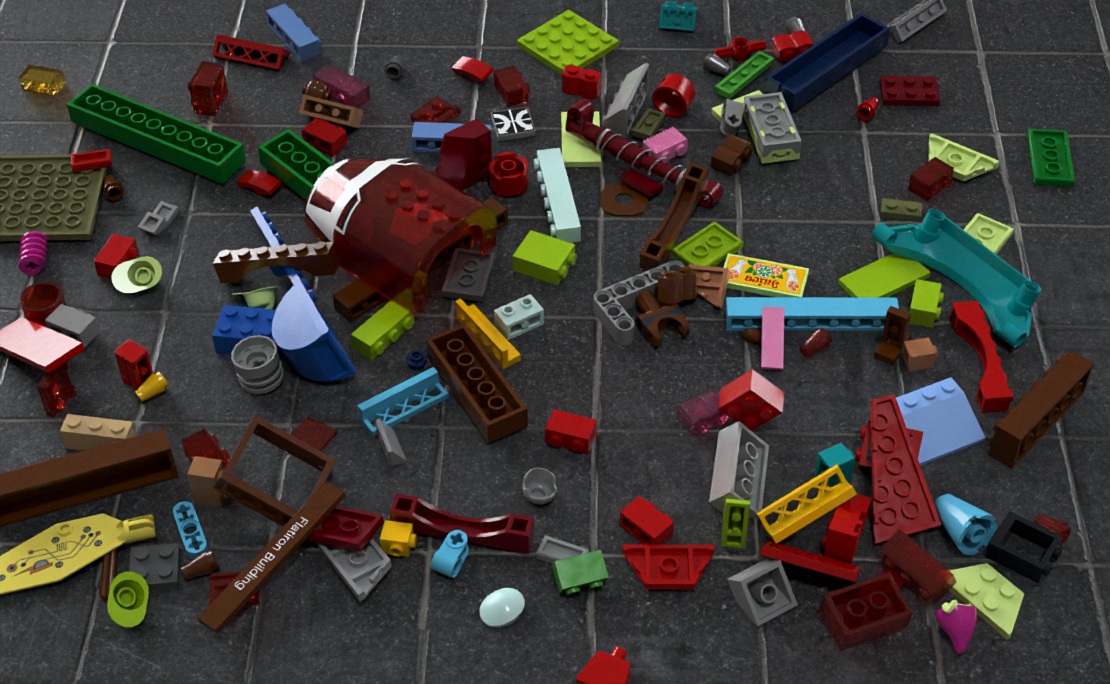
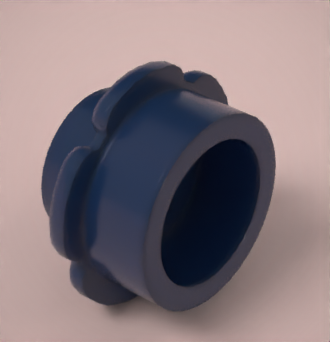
M414 350L406 356L407 364L413 370H420L426 365L427 355L422 353V351Z

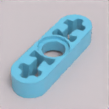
M187 501L177 503L173 508V515L187 556L193 560L203 551L208 552L206 539L193 504ZM185 511L188 515V519L184 520L182 512ZM189 527L197 528L192 534L184 533ZM197 541L200 549L195 550L192 542Z

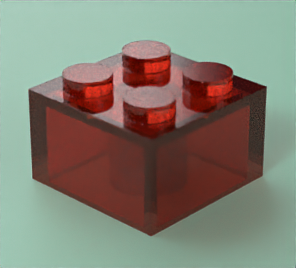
M202 61L199 67L195 69L192 79L188 81L187 87L188 91H190V102L193 106L194 114L216 117L229 94L223 64Z

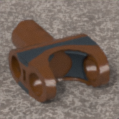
M643 291L636 297L635 302L643 312V314L635 317L636 326L643 338L652 347L661 345L659 333L663 331H673L681 337L689 335L687 319L676 303L662 307L652 292Z

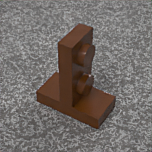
M893 306L889 307L886 314L882 341L875 350L873 358L892 366L895 364L902 353L904 341L911 340L912 333L908 332L910 313Z

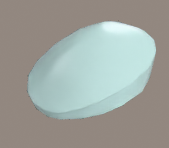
M513 588L496 590L482 602L480 617L489 627L500 628L508 626L519 619L525 606V599L518 590Z

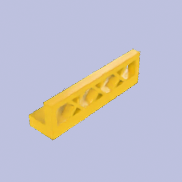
M461 298L455 301L456 319L461 324H466L480 345L502 369L521 361V354L474 304L467 306Z
M836 464L756 514L768 536L777 544L854 497L857 493L854 487L846 481L840 467ZM837 474L840 483L834 487L826 486L828 478ZM813 487L819 488L816 498H806L808 490ZM793 499L799 501L796 510L793 512L786 510L788 502ZM772 512L779 513L778 520L769 526L765 516Z

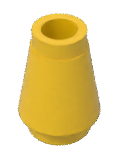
M160 372L152 373L134 393L143 403L145 400L166 391L165 388L169 384Z

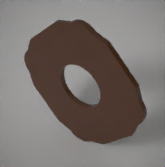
M614 183L603 188L601 192V207L605 213L614 216H636L645 212L648 207V196L625 183ZM621 194H627L633 198V201L630 204L622 205L616 201V197Z

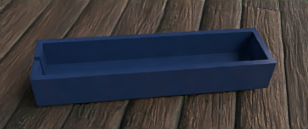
M860 13L767 76L764 94L782 92L788 109L794 112L887 47L890 28Z

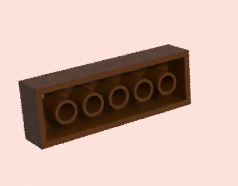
M466 324L426 339L429 360L488 443L528 427L526 406Z
M1072 350L1065 356H1060L1052 369H1047L1041 381L1037 380L1033 384L1031 391L1028 394L1024 393L1019 399L1016 406L1012 405L1003 419L997 420L993 427L995 433L989 442V445H991L989 456L1013 469L1085 393L1094 363Z

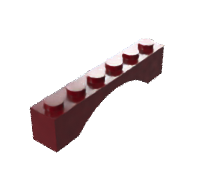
M397 493L390 509L391 521L413 524L414 533L446 539L450 532L461 530L467 535V543L529 553L535 535L534 517L510 513L495 518L464 517L438 509L419 497Z

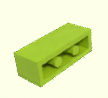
M393 298L351 334L353 349L368 359L373 360L376 356L382 354L391 343L396 342L405 331L412 328L415 324L413 309Z

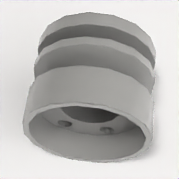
M261 335L250 336L241 340L233 348L231 359L242 389L252 394H264L276 389L284 379V368L277 346L272 339Z

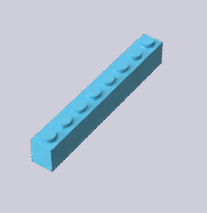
M726 297V330L744 331L747 328L762 330V308L782 307L784 308V331H883L887 310L890 306L898 309L899 306L897 298Z

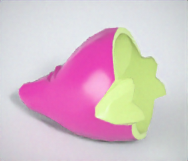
M952 600L950 603L945 602L942 605V609L935 612L939 625L951 639L955 652L963 654L975 630L977 611L976 607L972 606L971 603L967 605L958 604L957 600Z

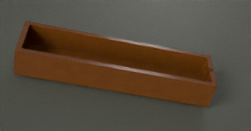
M166 429L0 473V527L179 478Z

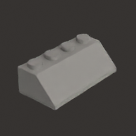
M648 63L628 73L625 80L620 82L619 92L615 93L613 104H609L607 116L604 115L602 119V127L611 129L613 134H621L623 139L627 138L648 95Z
M740 421L720 430L718 433L709 503L724 513L726 499L750 501L749 518L758 519L756 513L762 510L769 445Z

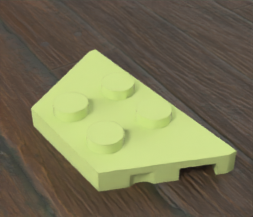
M931 133L929 136L928 167L962 181L969 180L998 167L999 161L935 134Z
M988 563L937 574L936 580L965 605L971 603L972 606H975L979 617L1005 639H1010L1024 597L1022 591Z

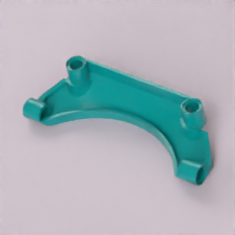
M929 209L923 222L918 225L908 224L888 227L881 222L873 229L871 237L890 252L930 266L967 290L986 312L993 332L1013 348L1018 347L1027 340L1032 320V313L1028 310L1033 307L1041 292L1040 286L1029 280L965 232L942 212Z

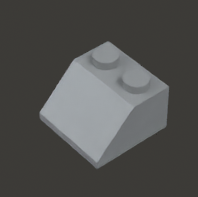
M765 559L727 579L735 601L755 626H760L798 605L780 560Z

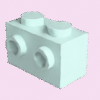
M530 294L495 309L494 323L507 340H510L544 325V309Z

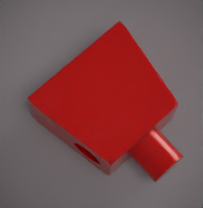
M614 647L611 654L602 651L596 652L577 676L576 684H628L631 664L625 661L627 652L621 647Z

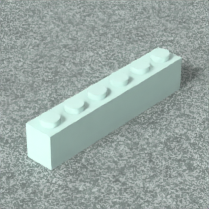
M560 148L537 150L534 168L535 171H539L537 172L538 183H542L540 185L541 196H545L543 202L544 209H548L547 221L552 223L550 225L551 237L569 243L581 242V225Z

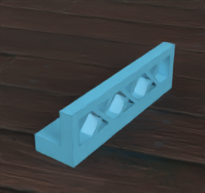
M432 367L357 405L359 420L370 434L375 436L377 435L376 427L372 426L371 421L380 419L392 427L449 398V395L439 383L437 370ZM434 389L440 393L436 396H427L428 392ZM413 400L421 401L417 406L408 405ZM393 410H402V413L397 416L389 415Z

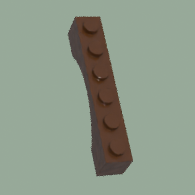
M693 162L689 163L668 213L656 232L648 238L640 252V268L648 271L665 264L709 183V168Z
M334 242L223 250L218 253L213 262L221 284L240 282L247 274L261 267L288 266L306 271L314 276L335 275L341 264Z

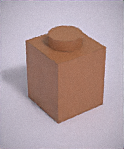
M929 337L904 341L901 357L908 372L934 367L938 352L936 346L932 345Z

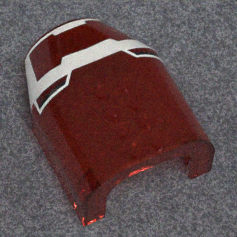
M411 159L340 160L327 168L317 179L305 205L304 217L306 225L315 237L319 238L322 242H334L341 261L339 266L409 311L412 315L427 304L428 270L437 254L466 230L471 233V246L475 248L476 244L480 241V255L482 257L496 246L497 218L495 212Z

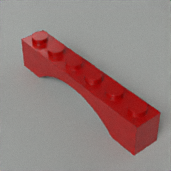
M978 301L955 302L952 304L950 314L954 332L975 349L983 364L984 376L979 383L976 395L981 413L1006 412L1009 409L1010 402H1013V391L1008 387L1007 374L1002 370L1001 357L997 356L996 343L990 336V326L986 325L985 312L980 308Z

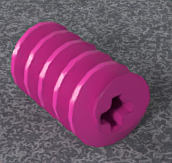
M32 231L26 233L21 238L19 269L26 275L35 276L46 266L47 237L43 233Z

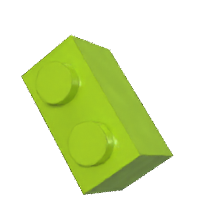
M916 279L909 312L911 314L910 324L933 328L935 319L939 320L941 307L937 306L942 305L944 293L940 292L941 283Z

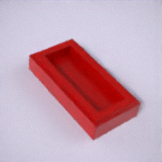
M110 149L71 154V168L73 172L112 167Z

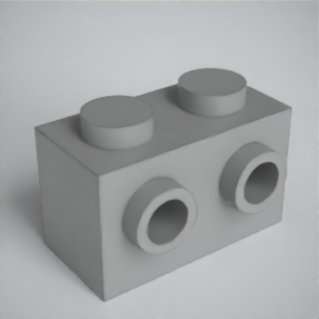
M60 304L45 320L47 328L82 342L84 348L99 333L97 320L93 315L85 314L63 304Z

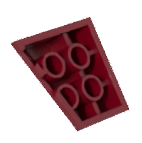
M477 118L444 134L439 153L441 156L440 164L435 169L437 177L436 181L432 182L431 187L437 190L461 192L489 178V162H492L491 130Z

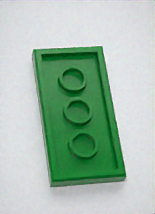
M1028 129L1027 140L1034 185L1074 187L1075 177L1067 131Z

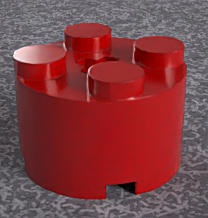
M503 152L494 156V160L489 162V183L496 196L504 198L506 196L526 193L529 185L528 161L524 156L521 158L516 156L514 152Z

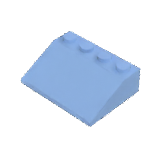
M952 377L896 398L906 428L923 431L918 456L920 466L985 441L983 431L964 392Z

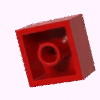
M752 369L720 389L718 409L734 421H740L752 431L783 413L784 392Z

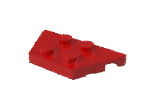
M623 544L622 546L623 555L645 590H694L715 552V545Z

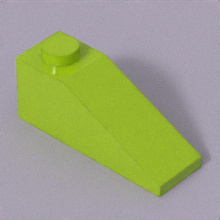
M725 500L721 547L745 548L750 501Z

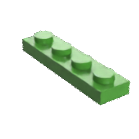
M758 51L715 86L714 92L730 100L772 66L774 58Z

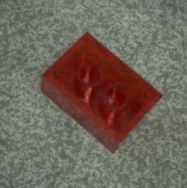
M890 572L823 594L819 607L840 650L908 627L913 615Z

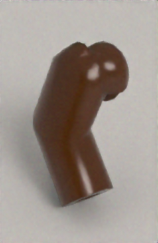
M747 328L743 332V337L750 342L761 344L762 330Z

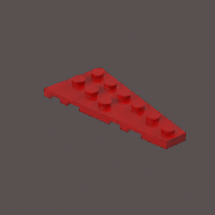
M895 394L873 399L871 401L873 545L938 528L941 526V522Z

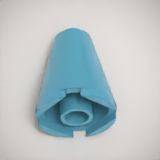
M951 494L942 495L935 502V508L940 521L958 550L963 554L975 555L979 553L977 549L989 545V542L998 530V525L995 523L996 519L993 515Z

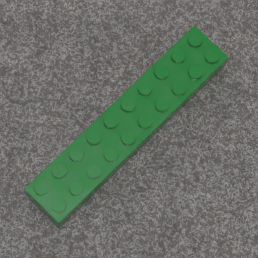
M92 83L66 104L72 123L221 184L229 179L246 162L242 143Z

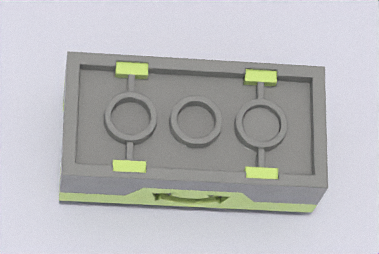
M782 92L745 96L743 116L761 163L800 159L802 141Z

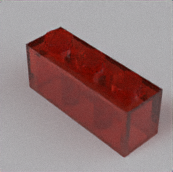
M900 529L879 549L883 555L882 561L891 569L894 567L901 572L899 575L906 583L910 585L913 582L919 587L917 591L926 600L931 598L938 603L957 583L954 575Z

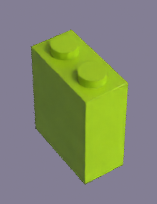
M530 230L512 256L513 271L558 285L562 278L564 279L567 276L570 266L574 265L577 260L575 244Z

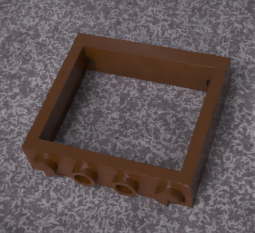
M254 415L214 489L284 527L298 511L231 474L251 435L255 434L321 471L307 501L325 483L336 460L329 457L328 454L311 447L307 442L293 437L287 431L270 424L267 420Z

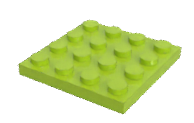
M567 10L517 39V46L562 75V72L568 65H576L583 69L619 47V40L574 12Z

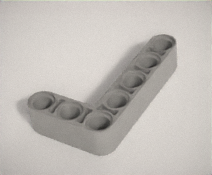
M670 261L601 289L594 294L593 313L618 344L628 345L634 340V321L625 310L637 305L635 302L636 297L643 291L652 292L655 298L658 297V276L663 275L665 271H679L680 267H685L682 262Z

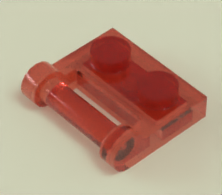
M436 96L411 113L410 117L413 122L445 123L453 116H458L461 113V109L458 105H451Z
M65 362L50 373H46L37 385L47 416L55 417L63 409L66 401L77 394L76 388L72 385L69 377L68 362ZM59 375H60V379H61L63 388H61V384H60V381H59V378H58Z

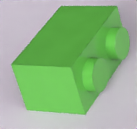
M601 549L557 560L552 564L559 594L566 592L567 595H573L581 592L580 588L587 586L590 589H596L604 586L603 582H606L609 578Z

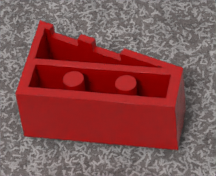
M857 494L834 508L835 514L830 517L827 528L828 533L824 534L821 547L825 548V557L852 564L870 511L871 497Z

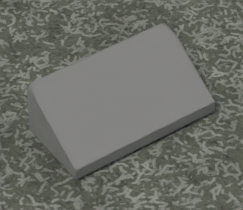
M376 419L377 436L389 465L392 467L405 463L406 458L394 430L382 420Z

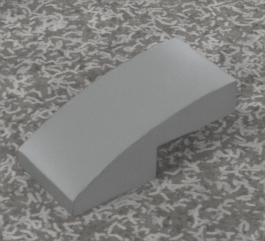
M161 201L153 213L147 212L138 225V229L157 235L174 220L180 211L177 206Z

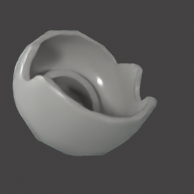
M544 468L530 469L525 474L522 483L524 497L529 502L538 505L551 502L557 491L555 475Z

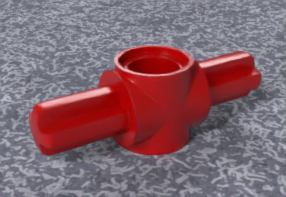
M737 37L733 39L732 43H729L728 47L715 49L713 54L715 53L720 58L731 57L736 62H743L747 60L748 56H751L752 52L765 50L767 46L765 40L749 42L746 38Z

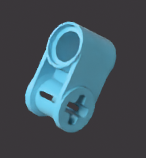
M454 530L447 535L443 544L432 558L431 570L451 578L457 576L462 564L469 555L468 539L465 532Z

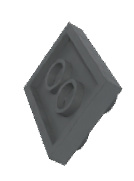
M455 248L442 288V297L483 302L496 260V253Z

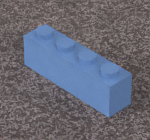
M282 4L266 10L268 26L301 62L321 54V41L319 37L315 36L309 27H306L302 19L295 15L293 9H290L286 4Z
M414 122L412 132L413 152L440 153L444 134L464 124ZM485 125L491 130V125Z

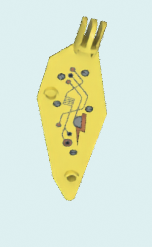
M102 513L51 526L0 556V595L61 581L123 544L156 537L154 516L145 515L121 521Z

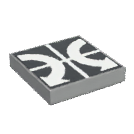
M528 107L491 112V119L498 141L536 136Z

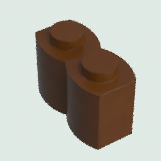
M729 134L712 154L711 167L733 175L735 171L741 169L742 163L750 158L752 154V149H750L751 142Z
M680 267L679 271H665L663 275L658 276V302L674 304L698 297V272L692 271V268Z

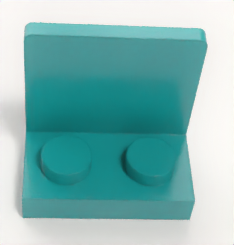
M676 1L665 2L660 8L659 28L695 31L696 14L699 7L695 6V3L684 2L683 5H677Z

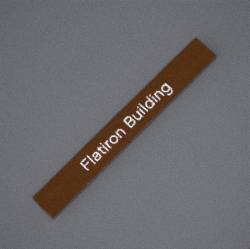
M326 481L198 617L199 622L218 634L346 497L344 491Z

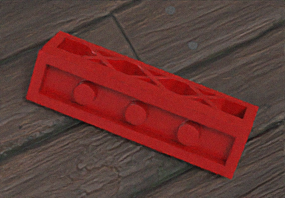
M217 34L212 56L281 70L283 58L289 59L290 52L277 46ZM220 44L229 48L224 54L218 53ZM243 49L245 54L237 57L234 51ZM254 52L261 53L262 55L257 61H254L251 57V54ZM271 55L277 56L276 65L270 64L267 58Z

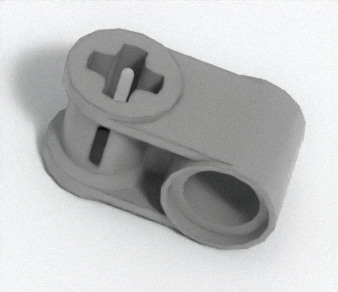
M725 99L721 111L720 132L724 136L736 134L737 127L742 122L745 108L744 103Z

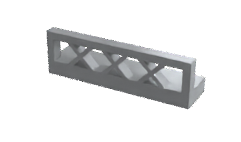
M923 0L886 26L890 28V32H893L897 43L945 13L947 9L943 0Z

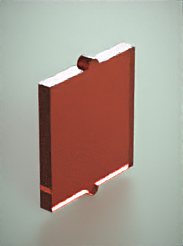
M307 416L290 435L307 442L311 447L321 452L335 437L337 430L324 425V422H318Z

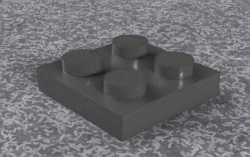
M179 543L131 547L129 572L140 574L146 580L149 590L179 587Z

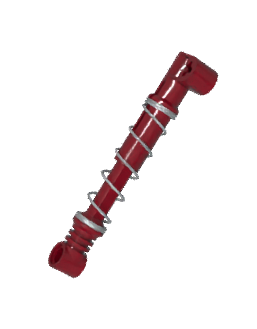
M587 99L579 100L568 109L565 126L566 132L593 145L601 153L605 151L615 156L616 161L621 159L630 164L631 168L641 169L643 167L647 169V176L652 172L664 178L662 184L668 180L674 183L675 190H678L682 176L686 171L682 165L673 168L666 157L657 160L654 158L652 150H644L638 147L636 142H629L623 139L621 134H613L611 129L601 128L593 124L594 107ZM666 159L668 161V165L661 162L660 160ZM682 167L683 171L681 172L675 168ZM709 181L698 201L699 204L706 208L713 206L724 194L722 186L716 181Z

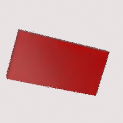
M772 541L763 545L760 555L853 582H856L862 569L857 565L783 544H776Z

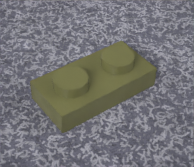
M648 108L633 128L632 136L643 140L653 137L664 122L666 113Z
M882 198L881 218L921 221L922 203Z

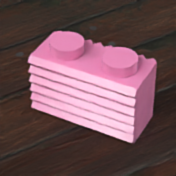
M673 126L643 141V149L652 150L654 158L657 160L666 157L670 161V159L676 156L684 155L688 148V139ZM661 159V160H660V161L663 162V163H667V162H668L666 159Z

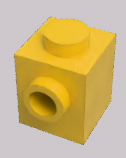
M385 520L380 536L381 549L385 554L396 557H409L411 549L415 548L417 544V534H414L413 524Z

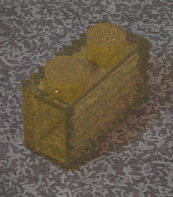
M28 64V67L26 66V69L19 76L24 91L37 92L44 95L56 96L66 83L63 70L43 67L41 65Z

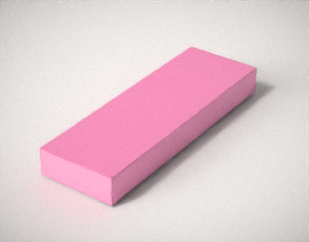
M763 307L761 370L783 371L784 308Z

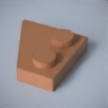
M689 264L688 267L692 268V271L698 272V295L717 308L722 309L730 270L728 268Z

